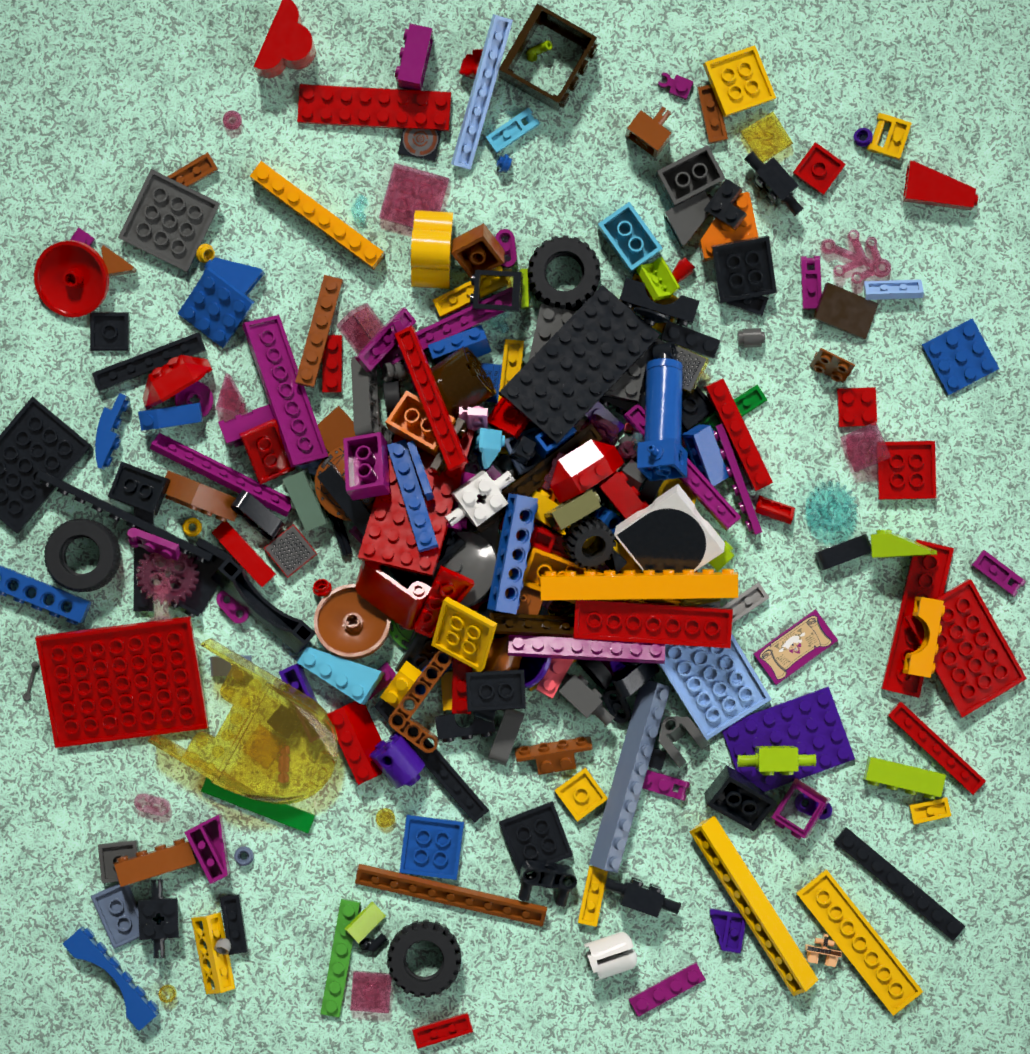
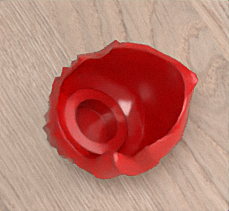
M473 49V54L465 56L459 74L475 79L483 49Z

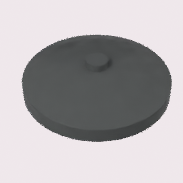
M462 531L457 533L465 543L443 567L474 580V586L460 602V604L466 607H471L483 601L490 594L497 554L493 546L480 535ZM435 569L433 577L424 575L425 584L432 587L439 570Z

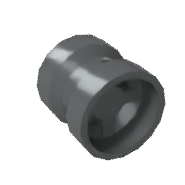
M396 362L395 364L383 363L382 377L384 382H391L393 380L404 381L406 379L404 362Z

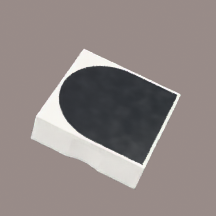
M679 484L656 498L648 507L637 511L618 524L614 532L615 537L642 571L655 570V573H663V570L667 569L674 570L675 573H682L684 569H693L695 572L722 554L725 548V542L710 523L699 514L695 504Z

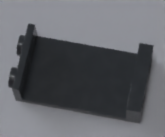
M200 537L196 545L215 555L212 562L206 561V563L195 559L196 555L192 553L172 590L165 596L169 600V605L175 608L179 606L184 608V613L192 618L202 615L218 587V584L211 579L212 575L228 557L232 560L234 559L231 554Z

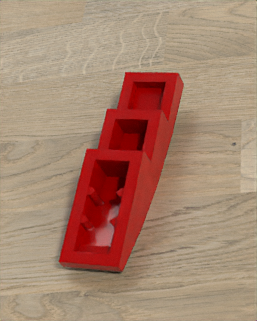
M227 521L222 522L211 532L262 588L277 575Z

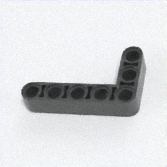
M356 356L351 359L355 435L360 436L381 432L387 441V445L392 444L395 434L379 422L377 365L370 372H366L355 359Z

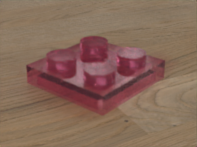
M877 422L840 437L856 473L892 458Z
M354 970L350 1010L389 1013L392 983L390 974Z

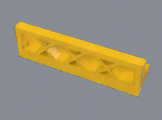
M221 912L191 918L206 994H218L235 989L229 955H223L214 950L216 942L221 938H226ZM199 921H202L203 931L200 929ZM204 941H205V943H206V945H207V950L204 948V945H203V942H204ZM207 960L210 962L211 968L208 967ZM211 979L214 981L215 989H212Z

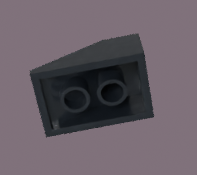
M727 765L704 793L707 806L753 832L777 804L775 800L743 774Z

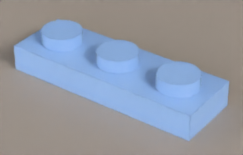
M921 279L864 281L863 285L866 300L923 298L924 295Z

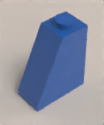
M216 257L213 261L210 259L204 266L205 271L210 267L246 296L265 274L260 268Z

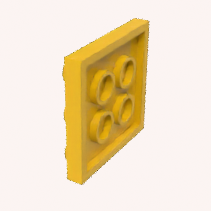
M755 45L703 64L723 117L776 99Z
M446 597L442 603L431 645L481 672L486 665L497 623Z

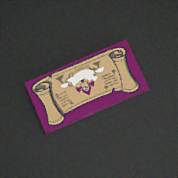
M814 609L753 655L774 684L777 685L837 642L838 639L817 610Z

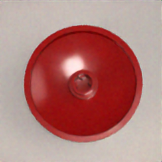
M66 240L49 246L39 256L34 269V284L40 299L50 310L65 317H81L96 310L105 300L109 289V273L104 260L95 249L80 241Z

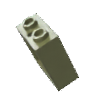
M587 490L553 508L544 515L553 531L562 530L600 508L599 502H601V499L596 492Z

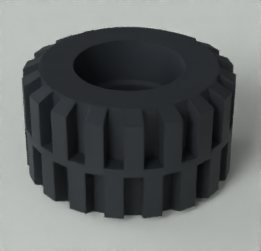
M586 515L583 519L572 523L569 528L566 527V535L562 537L564 540L562 546L565 553L580 568L585 567L590 570L593 567L596 569L598 565L601 564L603 566L606 560L609 561L611 559L610 554H614L615 549L613 547L616 546L614 541L615 535L601 519ZM596 536L591 546L582 549L584 542L588 538Z

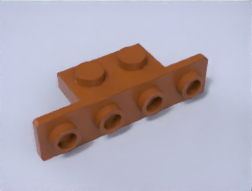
M580 736L575 739H562L556 742L521 746L520 748H515L517 762L536 759L538 775L576 769L574 753L592 750L593 747L590 736Z

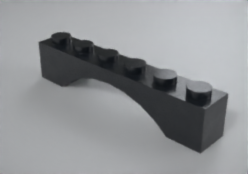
M230 557L212 575L211 579L295 653L298 654L316 634L302 620L282 612L268 602L252 585L244 569Z

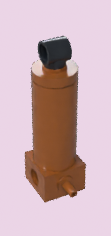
M523 585L519 597L520 606L516 614L538 615L543 602L541 600V592ZM508 589L505 591V596L509 593ZM509 635L492 640L485 668L481 672L519 670L523 657L508 656ZM496 710L475 711L474 717L492 723Z

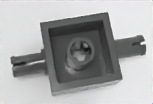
M566 673L561 682L563 685L559 692L586 718L595 715L607 726L615 717L602 706L603 701L601 698L603 695L595 688L591 690L587 686L589 682L582 675L577 677L575 674L570 676Z

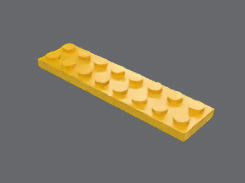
M827 869L796 892L893 1016L923 993L919 985Z

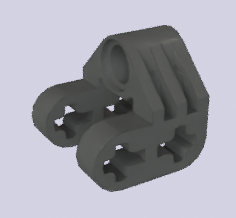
M671 716L663 720L658 741L680 768L687 762L673 742L682 738L687 731L701 750L706 748L709 743L689 717Z

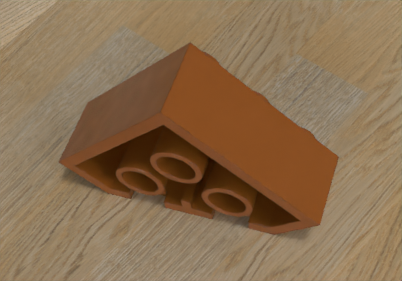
M169 470L167 471L165 478L170 479V483L165 493L166 499L211 517L212 514H216L215 518L226 522L227 519L235 522L237 513L230 506L236 497Z

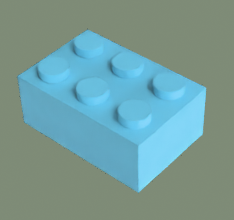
M630 202L598 223L597 228L630 274L638 266L647 263L662 252L663 248Z

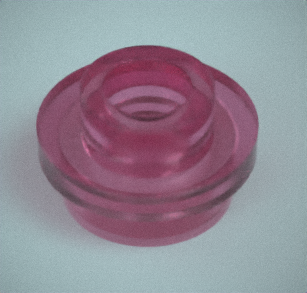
M231 110L224 114L223 124L226 128L235 130L241 126L242 117L237 111ZM231 117L236 118V122L233 124L229 123Z

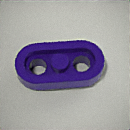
M804 793L797 795L794 801L797 810L810 816L813 815L819 805L818 802ZM803 800L808 801V805L805 807L801 805ZM830 803L826 806V812L822 813L819 819L824 820L831 816L832 806Z

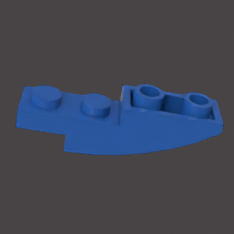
M119 393L112 410L104 407L97 427L95 443L97 467L103 470L105 467L110 466L113 460L111 454L120 445V435L114 433V430L120 427L122 419H120L123 411L126 412L130 405L129 397Z

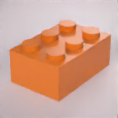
M406 390L385 421L387 428L408 442L415 441L417 447L436 457L440 447L419 397ZM450 416L454 426L456 420L454 417Z

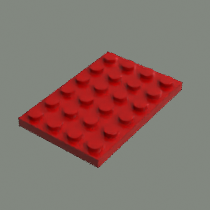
M971 579L965 580L935 598L936 600L944 601L945 612L940 620L942 630L937 638L938 652L934 656V672L961 718L1027 679ZM912 612L904 618L921 646L924 639V629L921 622L912 616Z

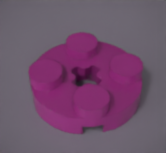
M199 381L175 395L176 406L192 404L189 401L190 398L197 395V398L200 399L198 403L201 405L202 417L207 416L214 405V396L210 388Z

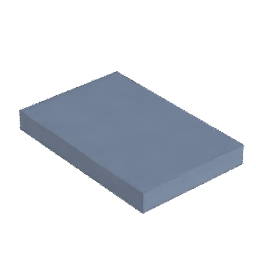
M118 883L90 896L114 949L139 938L138 905L129 885L120 887Z

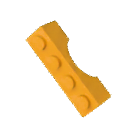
M925 597L915 598L912 616L921 622L924 629V639L917 650L906 654L903 673L931 678V674L934 673L935 663L933 661L934 656L938 652L937 638L942 630L940 620L945 612L944 601Z

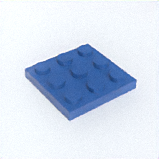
M209 267L194 287L178 314L220 347L224 348L255 302Z
M973 318L921 345L947 395L999 369Z
M407 814L399 873L457 880L464 821Z

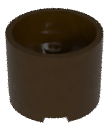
M461 347L431 367L447 411L456 420L459 417V407H462V410H468V407L479 406L496 394L491 378H487L481 362L468 347Z

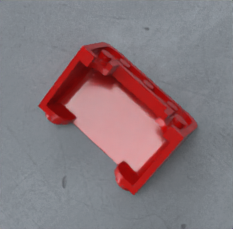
M362 560L355 584L357 594L404 629L413 630L431 587L422 581H417L406 589L382 571L383 565Z

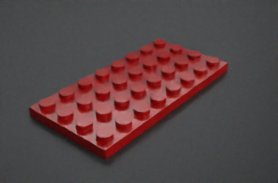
M468 429L465 438L460 439L467 461L475 437V431ZM395 434L392 443L404 439ZM417 447L434 499L427 501L419 477L418 481L439 546L420 553L389 453L390 494L376 496L358 559L433 577L449 525V521L445 519V516L453 511L456 501L451 493L460 487L466 464L453 471H449L447 468L445 472L442 471L439 477L433 474L430 468L435 457Z

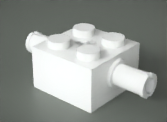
M508 470L495 481L489 477L487 472L480 471L451 493L458 503V508L445 516V519L449 521L448 523L451 526H454V524L466 516L474 526H479L509 504L501 494V490L511 482H514L515 479L511 477V473ZM478 494L481 495V496H483V497L481 498V499H482V502H478V501H477V500H478V497H477Z

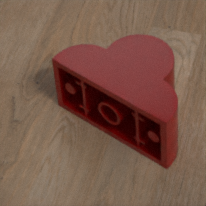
M292 0L281 1L253 66L258 76L274 78L280 75L286 67L294 70L303 69L309 66L315 58L316 48L310 31L302 25L298 8Z

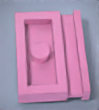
M475 406L473 408L468 407V410H462V407H459V418L465 420L468 429L477 431L479 428L488 429V409Z

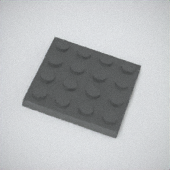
M151 169L118 238L188 272L196 256V251L202 244L221 203Z

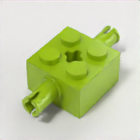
M755 746V755H737V766L755 767L762 775H774V772H780L782 775H794V771H799V766H816V754L798 755V748L795 746Z

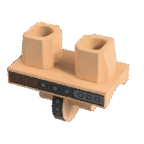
M825 933L822 938L815 937V943L821 944V947L805 944L804 950L807 951L806 961L818 964L820 953L826 955L824 965L836 967L838 957L842 956V951L827 948V946L834 947L835 942L828 940V934Z

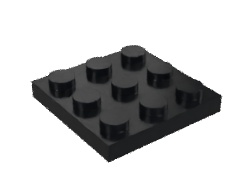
M768 235L711 246L720 303L777 293Z
M553 801L499 821L519 876L521 874L520 866L524 861L532 860L555 863L573 856Z

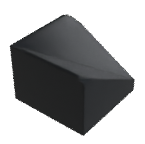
M614 551V554H610L611 559L609 561H605V564L614 570L615 573H618L627 564V561L616 551Z

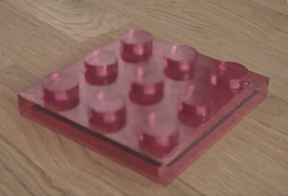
M394 163L379 219L413 228L415 210L441 212L450 178Z

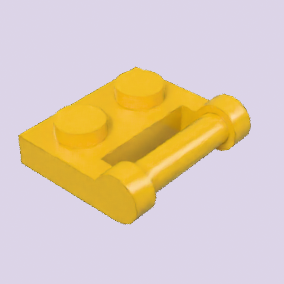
M878 113V122L873 134V140L868 145L867 151L900 160L912 123ZM889 123L891 125L884 146H878L884 125Z

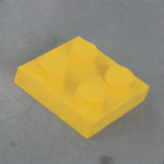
M586 767L554 790L577 822L608 799Z

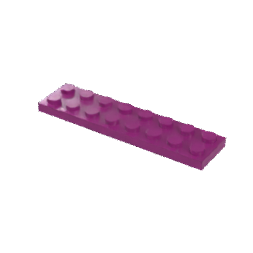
M275 315L244 322L242 326L274 419L277 421L291 468L323 460L328 457V453L305 387L295 384L298 367L280 316Z

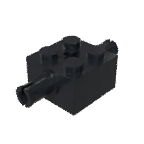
M752 151L744 158L755 170L753 185L758 191L763 190L767 195L765 197L772 206L775 204L779 207L781 204H785L794 216L804 209L793 197V193H795L799 185L774 157L767 163H763Z
M632 877L631 880L626 879L624 883L607 878L604 886L605 890L620 894V905L657 918L661 909L678 915L681 907L680 902L665 898V894L660 886L652 883L649 886L644 885L642 880Z
M156 879L151 880L152 897L150 899L138 900L139 940L151 939L153 941V958H159V950L160 958H166L165 940L167 938H179L177 897H163V879H158V887H156ZM157 913L164 917V920H161L159 924L153 920Z

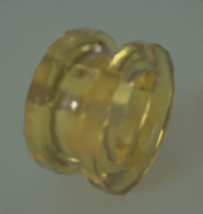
M167 984L161 987L158 996L162 1002L170 1003L175 999L177 992L174 986ZM166 988L169 989V992L173 993L172 996H169L170 999H167L166 995L162 994L163 991H166Z

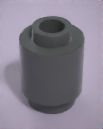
M761 328L737 331L738 346H743V348L762 347V343H765V332H761Z

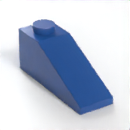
M200 403L154 408L138 412L141 431L203 422Z

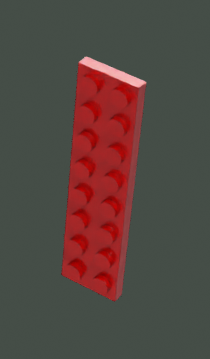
M300 84L297 122L305 124L449 131L452 93Z
M915 539V542L936 550L937 555L911 556L881 689L919 698L924 677L903 673L906 654L920 647L904 617L913 612L916 597L935 599L944 594L954 548Z
M576 600L573 638L730 648L733 608L607 600Z

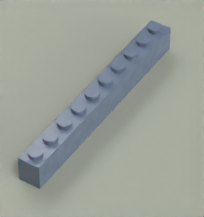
M648 680L639 688L589 862L592 866L618 873L671 686Z

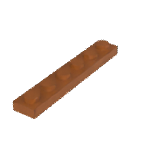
M328 275L323 277L295 384L315 388L343 279Z

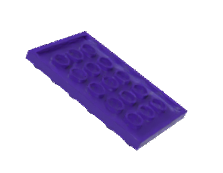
M829 686L745 716L722 730L736 771L743 774L764 792L791 783L795 778L802 779L855 759ZM755 746H795L798 748V755L816 754V766H799V771H794V775H782L780 772H774V775H762L755 767H738L737 755H755Z

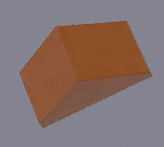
M103 245L101 247L102 257L108 269L109 277L136 272L137 269L106 246Z

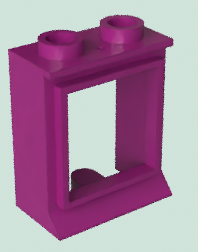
M795 778L771 818L775 820L774 823L780 828L784 829L787 827L790 829V834L798 839H801V837L807 838L831 799L820 794L813 787L806 785L801 779ZM796 789L819 803L804 830L780 815Z

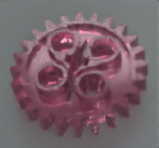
M149 552L150 556L144 553V560H139L140 566L136 569L139 572L136 574V579L140 580L137 582V586H143L141 593L147 592L146 599L152 596V603H155L158 599L160 600V606L163 605L164 601H167L168 606H170L171 601L178 605L179 599L185 602V595L191 597L192 592L190 590L195 591L196 586L194 584H198L199 579L195 578L199 576V572L194 571L198 565L192 564L194 557L188 559L187 554L180 552L179 559L174 560L167 559L155 552ZM161 561L165 566L157 567L155 563ZM180 565L184 570L177 571L174 567ZM166 573H170L169 578L165 577ZM153 579H157L161 582V584L154 585L151 581ZM172 583H177L180 586V588L173 589L170 585Z

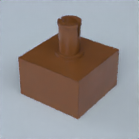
M662 106L656 116L651 118L640 110L627 127L625 136L656 158L669 142L672 134L662 126L671 115V112L669 110L666 111V108Z
M484 223L456 237L451 243V254L470 278L472 274H475V270H492L504 264L505 250Z

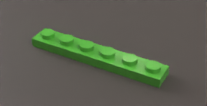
M341 899L320 1013L323 1015L340 1017L354 940L345 928L358 916L360 902Z

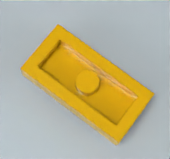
M947 797L908 805L914 825L951 816Z

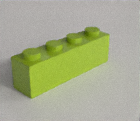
M868 756L863 779L868 780L867 784L879 786V783L886 784L887 789L897 791L899 787L905 789V793L916 795L917 792L924 793L925 798L935 800L936 796H942L946 774Z

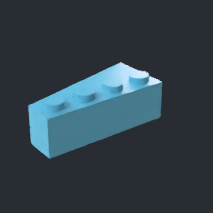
M308 646L297 662L362 705L367 703L385 674L383 671Z

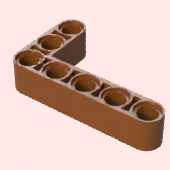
M441 650L435 654L389 717L391 728L426 753H431L437 748L439 744L438 737L414 720L412 715L453 661V657L448 655L449 661L442 663L439 660V655L444 652ZM428 669H435L437 677L434 679L430 678L427 674ZM418 684L425 686L426 692L424 694L417 692L416 686ZM412 700L415 704L414 709H407L405 701ZM395 715L403 718L401 725L394 723L393 718ZM416 727L419 731L418 736L410 735L409 728ZM427 738L432 739L434 747H426L424 740Z

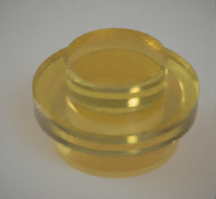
M388 808L380 809L376 814V822L383 828L390 827L395 821L393 811Z

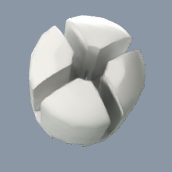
M619 932L584 944V947L589 948L586 954L593 973L597 972L598 975L595 978L596 981L633 969L637 964L636 952L634 949H631L634 947L632 940L625 932Z

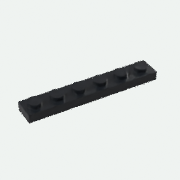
M198 332L93 372L92 376L100 392L150 373L155 368L164 366L174 357L180 355L194 356L207 350L201 334Z
M134 507V516L154 525L153 514ZM139 546L134 548L133 611H154V552H148Z

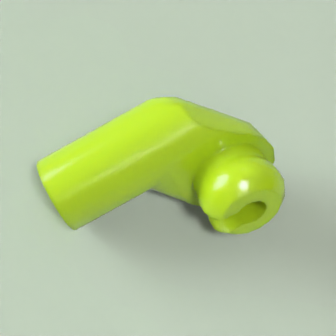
M547 40L528 49L526 52L527 60L534 62L537 60V55L553 48L551 41Z

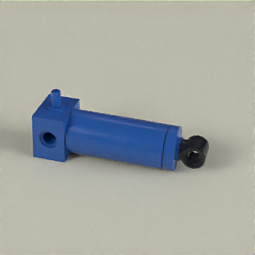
M673 341L657 343L653 345L654 360L646 364L644 442H638L637 469L649 481L687 478L688 452L681 445L683 365L676 360L677 349Z

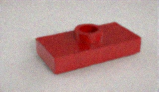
M759 495L755 512L791 525L795 508Z

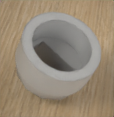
M221 938L216 942L214 950L220 954L227 955L230 952L231 943L228 939Z

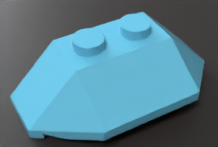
M479 428L475 432L473 452L474 455H477V462L481 470H487L501 448L504 447L505 435H502L501 430Z

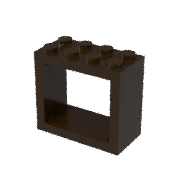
M537 3L501 64L499 78L556 111H559L561 107L564 109L569 101V92L575 91L579 83V75L583 76L588 68V59H593L598 50V44H596L597 37ZM538 25L548 27L581 46V49L584 50L558 96L549 94L514 74L515 71H513L514 66Z

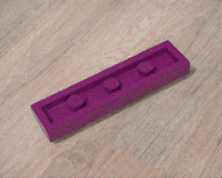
M405 307L401 308L355 357L366 372H370L397 343V339L394 337L391 329L394 326L393 321L400 319L404 329L416 323V320Z
M697 962L634 995L629 998V1001L639 1017L706 979Z

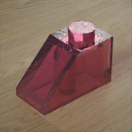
M226 373L215 410L232 416L239 415L240 413L244 414L246 409L245 399L233 377Z

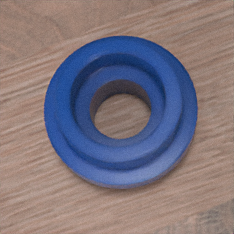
M505 154L503 157H499L496 164L498 172L502 173L503 171L507 173L512 162V158L508 157L509 155Z

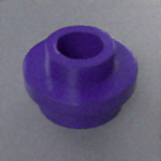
M860 128L854 133V142L860 147L868 146L873 140V134L867 128ZM862 135L867 136L864 141L860 140V137Z

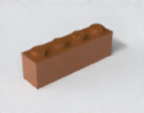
M181 838L173 841L174 844L167 847L166 844L155 846V850L151 852L142 850L136 852L135 857L128 858L127 855L117 858V862L113 864L120 887L196 864L189 841Z

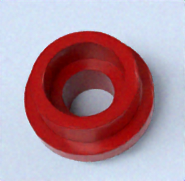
M319 579L313 585V592L319 597L328 595L332 590L331 583L326 579Z

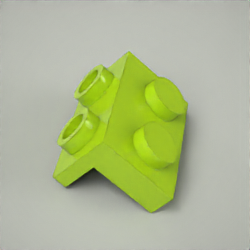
M658 257L653 263L642 264L636 268L640 279L645 283L654 301L670 298L680 288L663 257Z

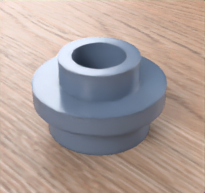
M242 846L235 851L234 858L239 865L246 866L253 861L254 853L249 847ZM243 852L248 855L245 860L241 858V853Z

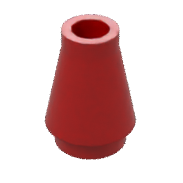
M684 257L682 260H679L672 274L679 283L691 275L696 267Z

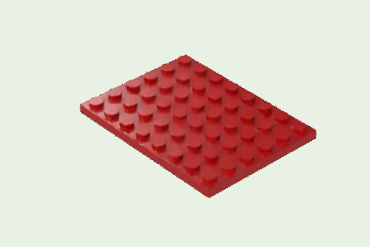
M191 616L36 636L35 640L55 748L200 730L209 727Z

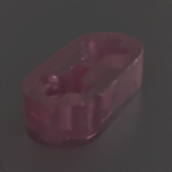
M141 793L134 799V805L138 810L154 815H166L171 809V804L167 799L151 794ZM146 797L145 801L151 802V805L141 807V803L138 800ZM161 802H164V806L167 809L159 812V808L154 807V803L161 804Z

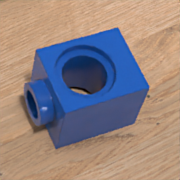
M602 505L593 515L597 519H601L613 534L616 526L625 520Z

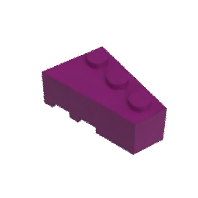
M222 813L184 832L210 884L230 874Z

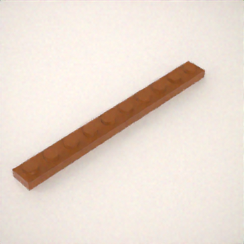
M359 864L355 884L542 927L547 912V907L363 864Z

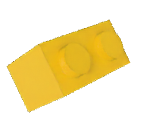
M406 661L380 698L396 709L422 671Z

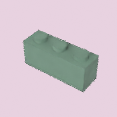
M308 468L282 479L283 489L286 493H289L291 506L294 511H297L299 524L306 532L330 521L327 510L318 500L315 484Z

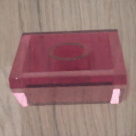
M365 303L351 310L337 324V327L356 353L359 354L384 325L369 304Z

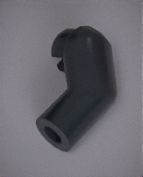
M381 933L376 939L364 938L359 943V946L364 951L375 952L388 941V938Z

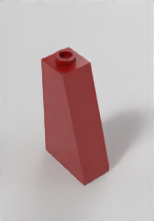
M910 161L907 164L903 194L904 202L970 211L974 206H977L978 195L976 194V188L918 162Z

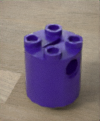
M397 731L389 737L388 741H380L375 746L376 750L369 755L396 789L403 785L411 787L421 778L419 773L425 766V763Z

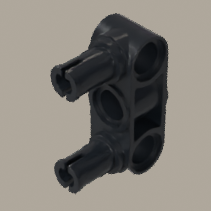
M524 861L520 866L521 874L519 879L521 886L518 899L529 901L531 889L534 885L558 889L555 900L556 905L565 907L569 892L577 884L573 868L551 862Z

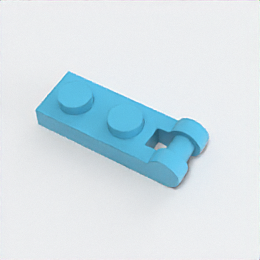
M530 108L525 109L486 136V140L496 154L540 125L538 119L532 116L533 112ZM523 119H526L528 122L526 126L521 122Z

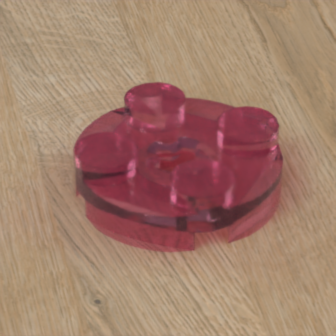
M597 414L585 420L580 431L588 424H592L596 431L602 434V440L599 442L613 446L616 445L619 439V427Z

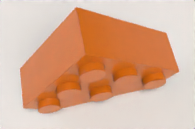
M749 192L741 193L733 203L734 206L747 214L736 231L716 218L713 220L699 242L702 262L713 260L712 245L758 237Z

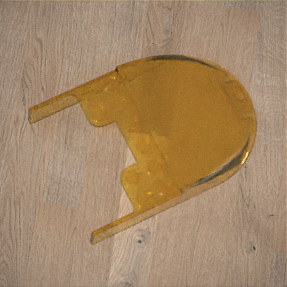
M212 638L202 641V647L232 665L220 689L222 698L233 704L216 737L204 731L199 732L193 737L187 750L162 735H154L150 737L148 742L212 780L211 783L250 799L273 804H292L316 794L332 776L338 758L337 733L327 716V712L306 694Z

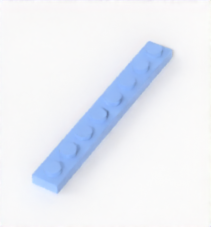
M495 14L492 16L452 158V165L471 170L513 22L512 19Z

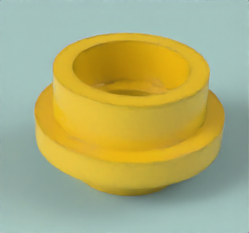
M202 244L198 247L196 257L200 262L207 263L210 259H214L215 252L211 245Z
M192 517L184 521L182 528L186 535L194 537L200 534L202 524L197 518ZM192 523L196 525L194 531L189 529V525Z

